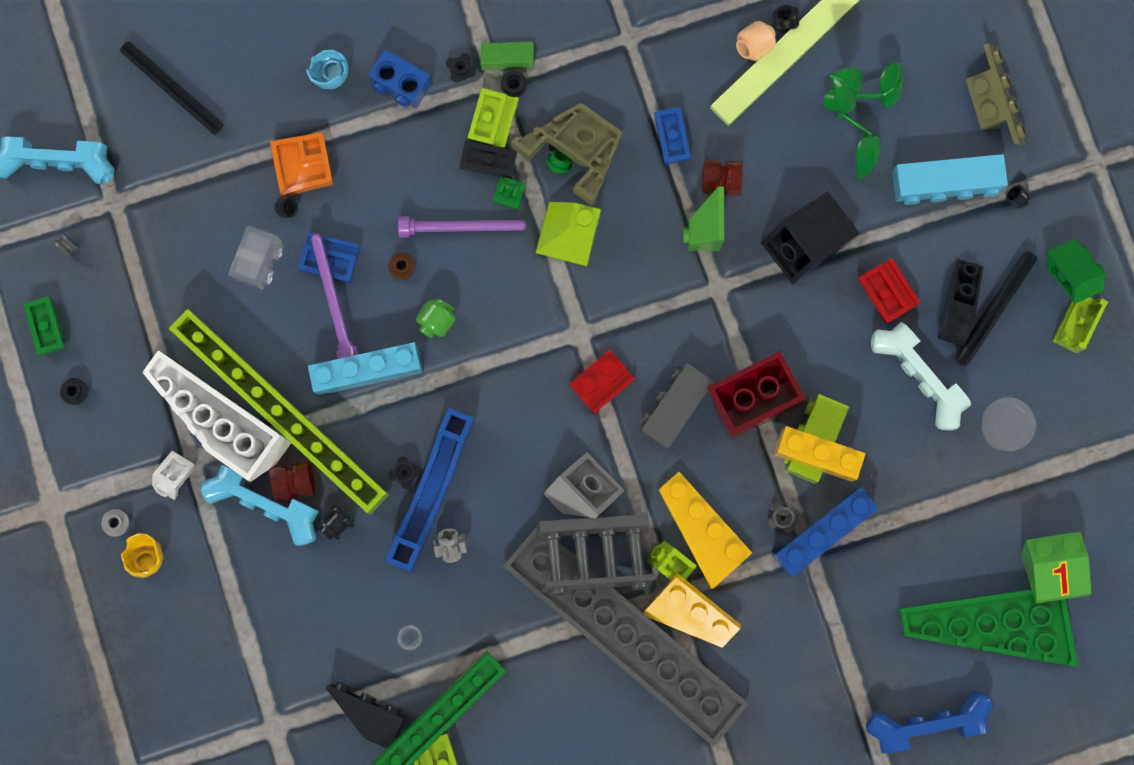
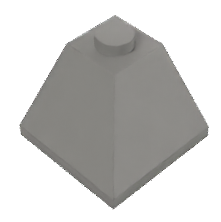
M586 452L563 472L543 494L563 514L595 519L625 490Z

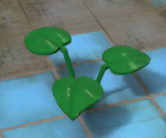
M892 62L885 67L880 78L881 91L878 93H859L862 88L863 78L862 72L858 68L847 67L829 75L834 89H829L826 92L823 100L824 108L838 112V118L845 119L865 134L858 143L856 153L858 181L864 179L877 165L881 154V142L879 136L872 135L870 130L852 119L847 113L854 110L857 98L882 97V105L887 108L896 104L904 86V74L900 63Z

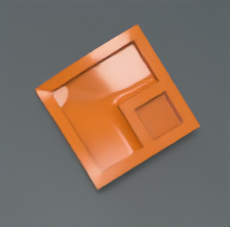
M323 132L270 141L281 197H290L302 192L333 185Z

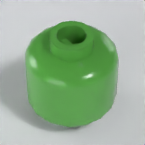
M436 298L435 301L427 300L416 316V322L421 326L418 331L430 339H433L435 335L445 337L456 320V316L453 313L455 309L439 298Z

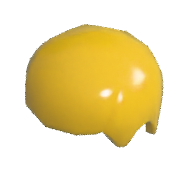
M137 533L126 539L127 547L121 553L125 570L133 577L146 578L157 572L164 559L162 546L149 534Z

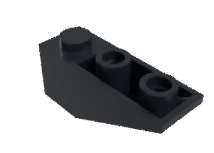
M957 259L942 311L937 339L964 346L975 324L983 266Z
M336 681L335 685L332 683L328 684L326 690L364 739L387 748L398 737L406 719V716L401 715L402 710L391 704H387L386 707L375 703L377 698L363 692L360 696L350 692L352 687L342 682Z

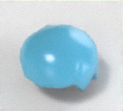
M333 49L323 50L316 56L311 57V65L309 69H306V73L316 86L325 90L336 89L345 82L349 71V64L342 53Z

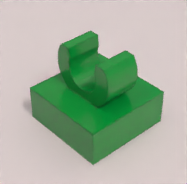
M500 176L492 200L493 203L518 211L526 183Z

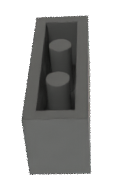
M688 363L684 369L680 366L670 378L674 382L668 391L666 389L661 391L655 400L659 404L655 411L652 413L648 410L639 423L643 426L640 433L666 451L708 392L707 387L714 383L713 380Z

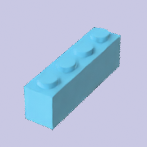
M1004 154L898 164L892 170L896 202L904 201V205L918 204L923 199H930L931 202H942L947 200V197L957 196L958 200L973 198L974 194L994 197L1000 195V192L1008 186Z
M415 342L308 366L312 389L318 396L423 373L418 347Z

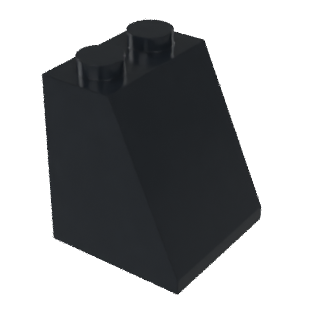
M827 191L785 218L761 241V244L793 285L845 248L860 233L839 207L837 201Z

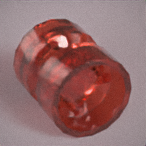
M704 159L702 194H712L718 187H724L725 195L740 196L743 162L727 160L722 165L720 161Z
M309 461L294 463L290 470L287 466L270 468V483L276 503L289 501L293 498L294 494L299 498L316 494L314 476Z

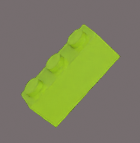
M818 394L814 400L809 399L804 410V414L808 415L804 425L799 423L796 430L835 443L849 406ZM787 459L783 461L784 464H787L785 472L814 484L819 482L822 471Z

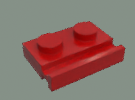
M892 258L857 279L885 324L920 304L917 296Z
M609 349L574 379L569 386L595 415L635 380V377L630 374L627 368Z

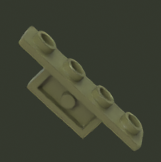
M990 43L984 44L990 70L966 79L980 127L985 130L1007 122L1014 144L1020 147L1026 145L1024 138L1027 137V131L1022 122L1019 123L1016 114L1019 112V106L1015 97L1011 98L1009 88L1012 86L1011 80L1007 72H1003L1001 63L1004 62L1002 52L999 47L996 48Z

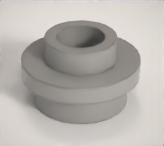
M119 509L109 510L104 514L101 521L103 531L114 537L123 535L128 530L130 524L128 515ZM113 518H117L119 520V524L116 528H113L111 526V520Z

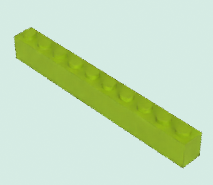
M187 309L171 325L170 331L366 513L372 515L390 495L193 312Z

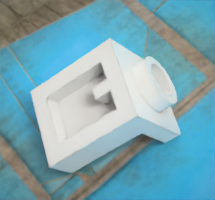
M171 451L152 474L154 490L163 497L169 496L175 500L178 496V489L194 471L195 464Z

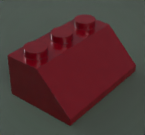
M781 351L707 387L717 415L731 441L803 405L806 400Z

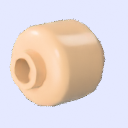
M754 21L737 35L736 48L743 58L752 61L761 59L771 52L776 45L774 29L762 21Z

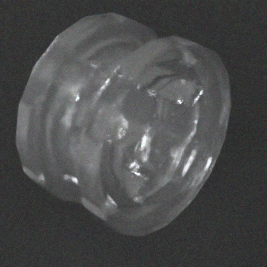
M406 625L398 633V643L405 650H414L421 644L423 633L416 625ZM408 630H413V635L417 634L418 639L414 640L412 645L406 644L408 640H403V635H406Z

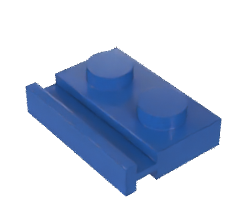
M308 232L298 270L321 276L311 242V237L314 233ZM321 235L332 278L351 284L361 246Z

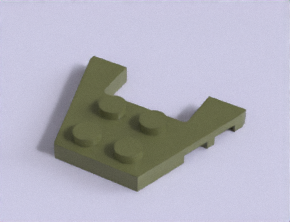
M580 103L554 117L552 122L541 128L535 127L530 134L522 138L517 137L511 141V148L529 161L546 143L561 151L588 171L573 187V193L592 206L596 201L616 154L623 132L583 103Z

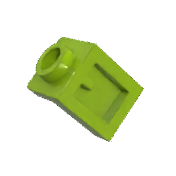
M662 541L660 545L656 546L651 553V557L648 559L649 564L670 580L677 573L686 580L696 568L692 561L666 541Z

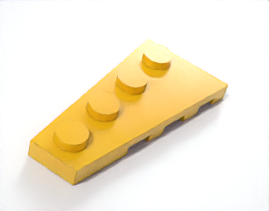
M680 472L658 490L711 590L752 554L747 546Z

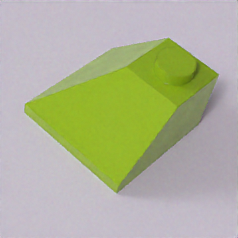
M549 202L535 253L587 267L601 217V209L572 202Z

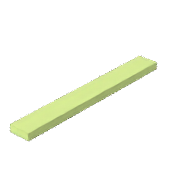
M821 0L799 21L798 28L789 30L776 43L775 48L746 71L711 105L710 109L730 126L860 0Z

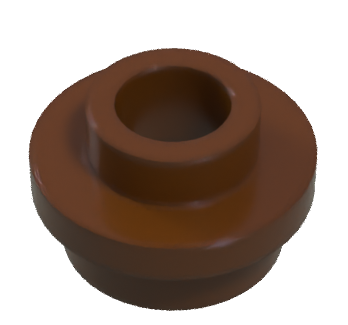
M397 253L389 261V272L396 279H408L415 271V262L409 254ZM401 261L406 263L404 270L397 269V264Z

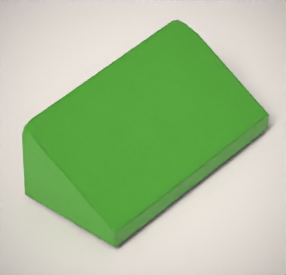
M533 42L481 43L482 70L534 68Z

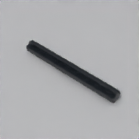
M127 41L121 46L120 52L212 134L216 135L222 130L223 124L134 44Z
M1029 251L1022 254L969 335L964 346L956 355L955 360L963 366L970 364L1036 263V255Z

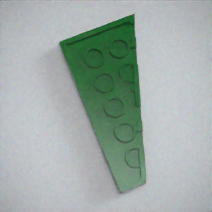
M1032 589L899 608L902 633L906 637L1078 667L1066 599L1036 604Z

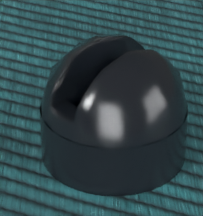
M1015 185L1006 195V201L1015 208L1027 206L1028 200H1030L1029 192L1022 185Z
M281 197L274 204L275 213L282 218H292L297 214L298 203L293 197Z

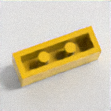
M785 426L781 430L773 455L853 482L858 479L866 453Z

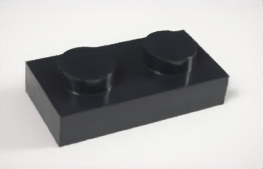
M465 141L460 169L512 179L517 151Z

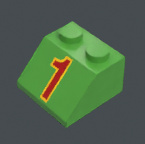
M1081 532L1034 538L1025 541L1021 557L1036 604L1091 595L1089 556Z

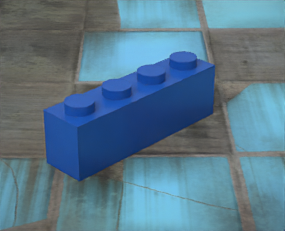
M859 487L774 553L772 557L788 577H794L879 508L865 490Z

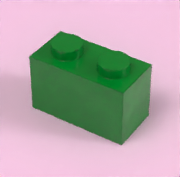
M1076 239L1046 251V267L1048 272L1075 304L1104 291L1105 269L1101 264H1097L1092 259L1087 247H1082Z

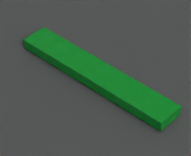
M488 651L483 653L369 765H412L507 671Z

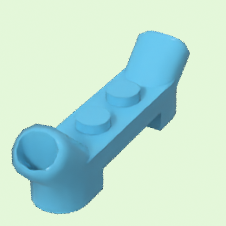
M24 137L1 138L0 177L3 179L9 178L23 165H30L31 168L45 170L47 166H55L58 170L73 171V168H83L96 184H106L113 178L115 169L106 159L107 145L102 143L77 141L76 151L33 149L32 144Z
M221 465L216 477L202 481L200 488L206 502L212 504L232 496H237L241 498L239 504L254 510L255 506L265 510L264 516L278 522L280 518L286 520L295 545L302 546L316 540L317 534L313 522L319 513L318 510L295 499H292L288 508L244 487L247 480L225 465Z

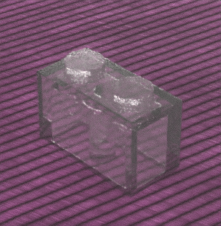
M247 225L228 276L237 282L263 291L265 285H269L272 280L274 271L271 269L274 261L279 260L283 251L280 238Z

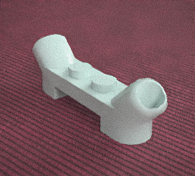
M902 322L891 331L877 329L873 332L871 350L878 354L896 355L901 360V367L910 377L914 376L920 383L918 387L921 392L928 398L931 396L937 403L935 426L941 430H957L960 427L961 413L971 406V402L956 383L947 389L914 351L913 347L920 342L918 337Z

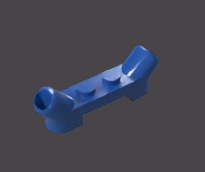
M973 691L957 713H952L951 710H942L935 712V717L925 719L924 715L907 718L908 723L899 724L883 712L877 711L869 717L866 723V731L879 740L881 753H893L911 749L909 737L957 727L959 735L963 737L980 735L990 731L986 717L992 710L994 703L992 699L983 693Z

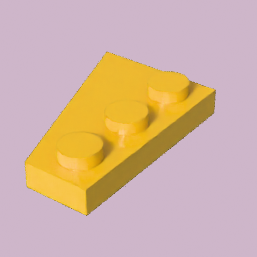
M678 573L642 611L650 619L720 647H723L740 630L741 626L740 623Z

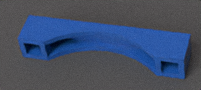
M451 408L447 409L420 484L394 538L385 562L414 572L475 424L473 417Z

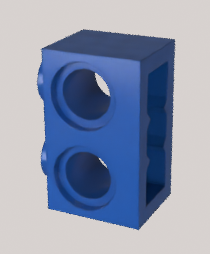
M385 49L368 75L371 84H373L372 88L382 95L389 93L395 97L394 100L398 104L406 108L410 105L417 109L432 84L430 74ZM385 71L394 72V76L391 79L385 80L381 78ZM407 84H416L417 89L410 93L404 91Z

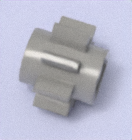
M444 529L438 533V538L433 539L435 557L442 556L444 562H457L462 558V553H467L465 535H458L455 529Z

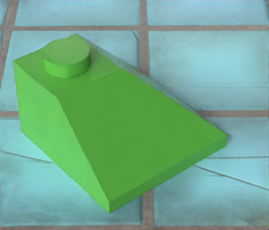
M718 187L689 219L688 227H683V243H688V251H720L724 242V187Z

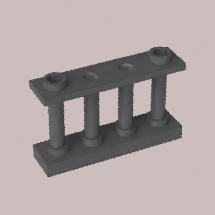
M648 514L599 517L595 519L539 521L536 526L537 538L544 537L545 541H548L551 582L543 584L542 592H550V596L565 595L566 590L631 586L632 590L647 589L648 585L656 580L655 574L644 575L640 534L649 526ZM617 532H626V535L629 536L633 576L617 577L613 536ZM588 534H599V537L602 538L606 578L590 579L586 546ZM561 536H572V539H575L579 580L562 581L559 550Z

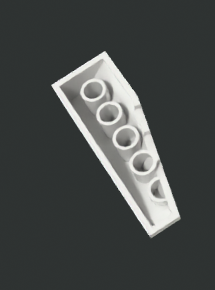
M159 350L144 369L143 374L160 395L167 400L173 411L180 416L191 433L202 443L204 449L249 482L275 466L291 444L287 438Z

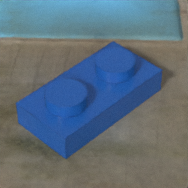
M681 107L654 112L664 165L690 161L691 154Z

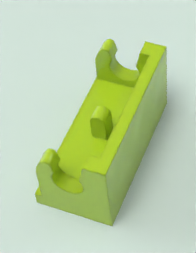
M1090 297L1076 304L1072 301L1052 342L1074 353L1085 350L1108 301L1102 298L1094 300Z

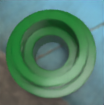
M554 150L547 156L546 163L554 173H568L572 168V159L559 150Z

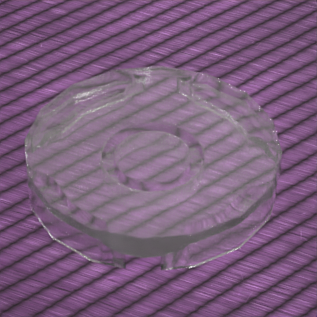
M1001 398L993 401L984 409L980 418L981 433L984 440L991 447L999 451H1015L1025 447L1032 440L1036 431V419L1032 410L1024 402L1016 398Z

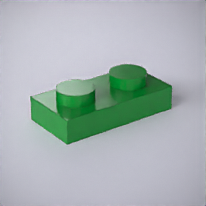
M47 296L24 303L23 306L37 355L43 356L65 349L66 345L52 297Z

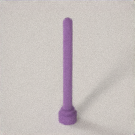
M398 216L399 238H410V235H415V232L522 231L527 227V223L524 220L415 221V219H410L409 216Z
M313 234L311 242L339 342L337 345L338 350L335 351L337 359L359 355L357 347L353 346L352 341L349 342L322 237L320 234Z

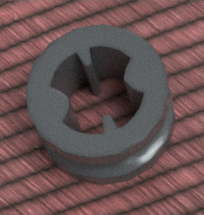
M62 233L60 235L61 239L54 240L53 243L71 259L73 252H78L80 248L67 235Z

